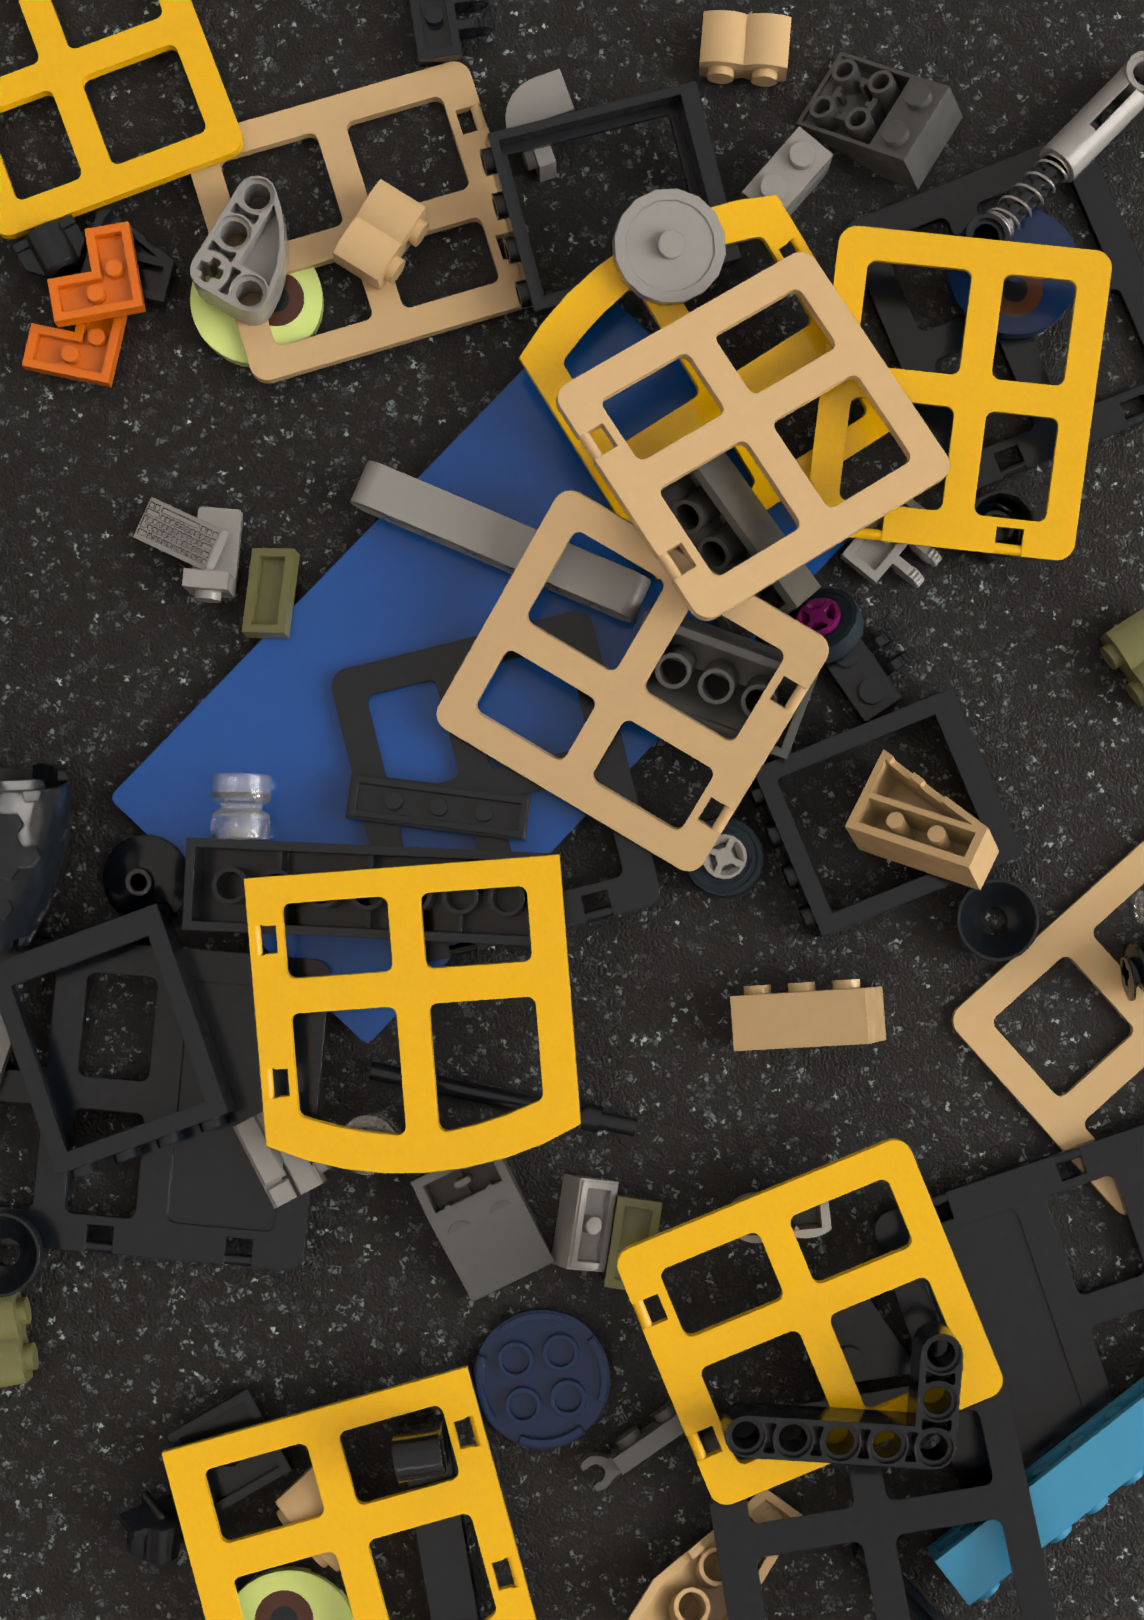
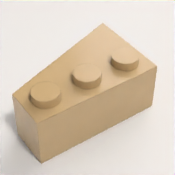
M884 749L845 825L859 850L977 890H981L999 853L998 847L987 826L947 796L943 797L927 785L922 777L915 772H910Z
M860 979L833 980V989L815 990V982L788 983V992L771 993V984L743 986L744 995L730 996L734 1051L858 1045L886 1040L882 986L860 987Z

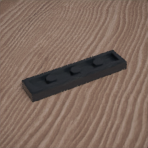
M352 773L346 818L526 842L532 796Z

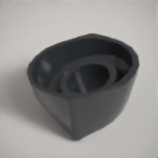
M1012 489L987 493L975 502V511L982 516L1034 521L1033 512L1028 503ZM997 527L995 542L1021 545L1023 530ZM980 552L986 564H991L996 560L1011 556Z

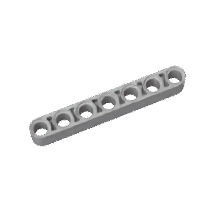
M374 461L367 462L350 500L353 506L368 514L510 574L514 573L537 532L535 528ZM568 543L543 588L621 621L634 623L651 580L632 569Z

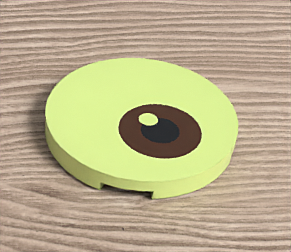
M314 267L286 275L280 300L272 316L268 319L273 338L280 345L312 337L314 334L316 335L320 327L324 310V298L321 283ZM218 273L217 276H215L214 278H217L219 280L221 278L220 273ZM207 275L205 277L206 282H208L209 279H211L212 277ZM192 282L190 292L191 313L201 337L211 349L227 361L250 368L235 318L205 302L199 296Z
M287 1566L265 1571L252 1578L238 1592L244 1620H354L348 1597L343 1590H339L328 1579L304 1567Z

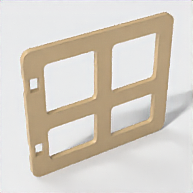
M456 61L447 62L239 122L238 124L244 138V147L240 154L232 159L191 173L205 223L210 233L230 200L222 173V166L225 162L307 138H314L318 141L342 216V222L337 227L289 240L287 275L312 267L317 268L334 263L333 251L349 224L357 216L368 196L348 135V129L352 125L431 102H440L444 106L468 186L464 190L419 202L426 207L427 211L426 222L429 223V228L425 236L471 222L479 223L483 228L498 274L497 281L414 307H406L401 302L395 282L391 284L387 281L382 289L378 290L362 280L372 312L368 320L284 345L275 342L268 320L261 325L250 326L235 319L250 369L258 381L267 384L275 383L525 309L520 307L515 289V282L521 280L517 263L509 264L508 259L503 260L497 239L509 236L505 219L498 221L491 197L492 193L497 192L493 175L486 177L483 170L480 149L486 148L485 141L487 133L490 132L480 106L471 73L464 64ZM471 111L477 131L463 134L457 115ZM242 234L230 236L225 244L231 247L243 244ZM249 293L242 298L241 304L254 306L261 301V296L258 293Z
M796 252L567 382L560 388L556 398L558 411L577 440L581 441L594 461V466L656 560H659L671 578L672 584L690 612L696 618L704 621L716 619L942 481L950 469V461L947 454L818 262L810 254L804 252ZM795 294L800 297L831 343L832 350L759 393L751 392L719 346L716 337L784 297ZM679 358L686 359L719 406L721 415L646 459H639L634 455L603 408V402ZM846 380H853L859 385L906 455L907 463L837 506L829 507L823 502L775 430L774 423ZM600 427L614 446L612 450L605 454H602L590 435L591 432ZM741 445L748 450L794 519L797 529L723 575H715L711 572L661 496V490L734 446ZM680 546L693 566L692 569L684 574H681L668 552Z
M569 490L559 494L552 503L442 698L436 715L441 727L678 869L694 871L703 865L824 665L829 654V645L821 634L754 595L722 615L780 649L783 653V660L739 734L733 739H727L649 693L646 683L689 609L673 586L671 578L659 560H656L633 523L581 492ZM576 532L586 534L657 576L664 585L661 594L619 666L615 669L605 667L529 620V612L570 539ZM673 549L668 552L681 574L693 568L686 555L681 551ZM711 570V572H712L713 574H715V575H720V574L714 572L713 570ZM508 651L520 654L593 698L595 703L594 709L565 757L558 758L483 714L478 709V701ZM784 676L798 684L785 706L771 699ZM632 721L711 768L713 777L683 826L673 827L595 779L594 772L623 722ZM711 797L725 805L713 826L699 819Z
M1144 840L1036 936L1028 950L1004 964L964 1000L952 1014L951 1023L955 1032L1062 1151L1095 1139L1085 1127L1087 1118L1144 1067V992L1140 987H1137L1136 999L1134 1001L1128 1000L1122 984L1120 965L1094 937L1095 927L1144 884ZM1067 957L1128 1023L1130 1033L1063 1095L1058 1096L996 1029L994 1019L1059 959ZM1080 1158L1071 1160L1081 1173L1085 1172ZM1111 1176L1090 1182L1114 1210L1125 1215L1115 1182Z

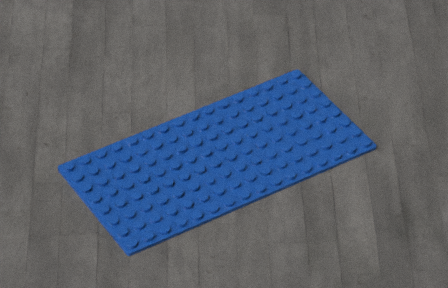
M615 302L578 341L565 358L564 366L572 379L651 334ZM677 359L603 402V408L624 440L627 441L695 398L697 389L683 365ZM525 368L417 478L537 530L555 498L565 491L575 490L581 492L613 511ZM734 448L729 449L725 453L751 488L753 480ZM782 501L767 510L785 537L797 529L794 519ZM379 518L293 607L290 639L263 638L113 793V802L147 835H155L168 840L180 850L185 859L187 837L370 845L365 822L363 820L346 818L352 769L332 692L333 678L338 672L347 668L478 636L512 574ZM576 532L570 539V544L632 569L651 580L634 623L621 621L545 588L541 590L529 612V620L534 622L570 612H581L587 615L594 627L603 665L609 669H615L619 666L636 637L644 613L651 604H655L664 585L662 580H656L652 573L586 534ZM850 538L845 539L806 563L805 565L812 575L815 576ZM690 610L686 614L688 617L721 628L715 619L710 621L700 620ZM526 658L499 664L478 701L480 712L552 755L569 751L585 724L577 689ZM426 682L374 695L370 698L369 708L386 777L436 784L451 781L457 777L458 767L449 732L441 727L437 720L436 713L441 699L435 683ZM625 721L620 727V733L629 768L631 769L660 738L632 721ZM487 755L489 764L493 768L506 767L504 764ZM547 790L527 794V796H532L526 842L509 840L511 852L551 853L587 814ZM404 826L401 830L404 847L478 850L475 835ZM261 933L262 945L270 953L278 952L276 934ZM286 935L287 957L321 960L329 967L331 975L388 971L392 967L390 939ZM448 942V943H449V946H451V945L459 944V943H461V942ZM450 958L428 964L432 967H443ZM390 1007L331 1011L364 1042L372 1041L397 1015L395 1010Z

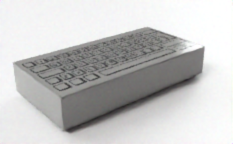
M151 497L133 537L199 569L213 570L230 533Z

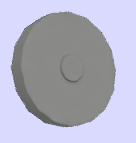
M656 189L637 198L620 217L612 239L613 263L622 282L639 298L658 305H679L702 295L719 276L726 255L725 232L715 211L699 196L680 189Z

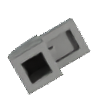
M560 69L529 79L515 90L506 109V129L575 111ZM551 146L522 153L527 170L535 169L540 183L557 177L556 159Z

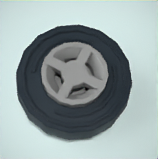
M717 818L709 819L706 823L713 826ZM730 818L703 865L694 871L685 872L692 884L706 895L718 898L738 896L751 888L761 874L764 862L762 843L753 829L740 820Z

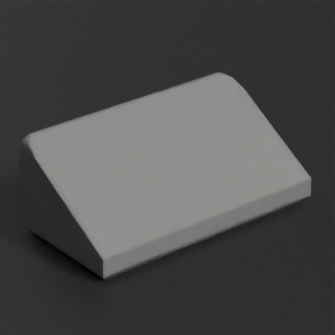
M574 1174L564 1175L552 1248V1257L554 1259L552 1264L570 1270L606 1271L619 1182Z

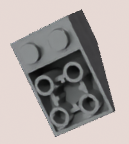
M840 51L797 120L796 125L877 175L918 190L963 116L950 86Z
M505 1158L467 1168L422 1173L414 1177L410 1182L431 1227L472 1302L554 1262Z

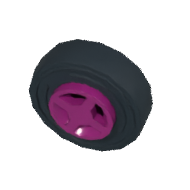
M835 588L818 589L798 608L787 614L818 632L827 640L829 654L824 664L843 658L855 648L863 633L864 620L857 602L845 591Z

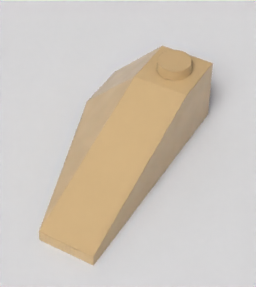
M769 1490L756 1494L747 1502L749 1517L755 1523L803 1516ZM714 1530L652 1579L627 1620H728ZM779 1555L764 1557L759 1561L758 1570L761 1584Z

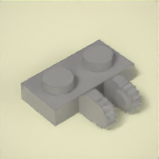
M914 499L900 506L925 509ZM883 517L865 528L882 530ZM855 538L840 556L844 562L873 585L891 567L896 574L916 588H919L925 578H923L919 570L899 556L908 545L922 561L931 566H937L942 560L938 551L929 546Z

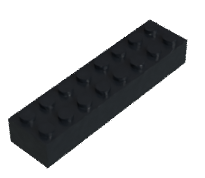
M187 837L182 930L248 933L245 878L556 854ZM520 886L426 893L422 897L425 941L531 946L527 892ZM382 897L289 903L284 908L286 935L390 939L388 904ZM261 925V933L276 934V925Z

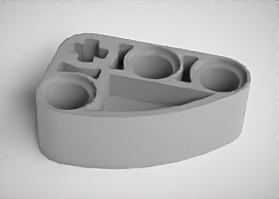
M250 176L239 184L193 258L190 266V275L199 296L205 302L250 326L261 325L272 316L280 300L288 269L289 245L286 224L276 189L270 180L262 176ZM257 197L269 200V203L264 208L252 209L249 207V203ZM234 234H242L247 237L243 244L236 247L225 244L226 240ZM218 273H220L221 278L219 280L217 278H214L215 276H217ZM207 275L212 277L208 282L205 280ZM249 293L262 295L261 301L254 306L241 304L242 298Z

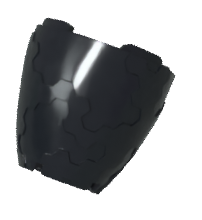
M38 763L33 765V770L0 767V952L10 950L13 940L17 939L18 947L30 945L48 911L57 887L73 816L71 811L72 779L67 777L66 768L59 765Z

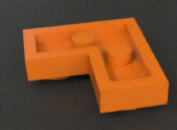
M128 221L84 229L91 266L90 272L47 279L54 322L58 328L146 312L133 233Z
M128 315L76 324L75 332L31 323L22 367L27 371L112 388Z

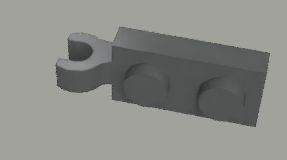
M672 1401L657 1409L652 1415L655 1420L640 1430L638 1426H633L622 1433L615 1440L617 1447L612 1450L611 1454L591 1452L583 1457L580 1462V1467L583 1471L594 1464L602 1466L605 1470L604 1475L593 1482V1487L596 1491L604 1490L616 1476L621 1473L624 1475L684 1433Z

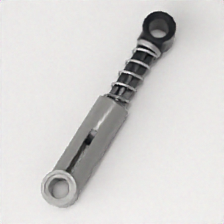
M1138 51L1132 55L1125 65L1041 149L1040 159L1035 162L1034 170L1024 173L1022 183L1014 184L1010 189V195H1004L1000 198L998 207L991 208L988 212L979 214L971 219L959 236L973 238L976 236L983 239L1011 241L1015 229H1020V222L1025 217H1032V209L1036 205H1044L1043 198L1048 193H1055V186L1059 182H1072L1144 108V85L1138 83L1134 76H1137L1144 82V51ZM1116 101L1119 105L1118 109L1102 123L1098 118Z

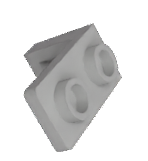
M199 507L198 519L230 534L213 570H202L195 566H192V569L183 568L182 587L191 595H194V600L200 602L220 603L221 598L235 599L243 513L239 509Z

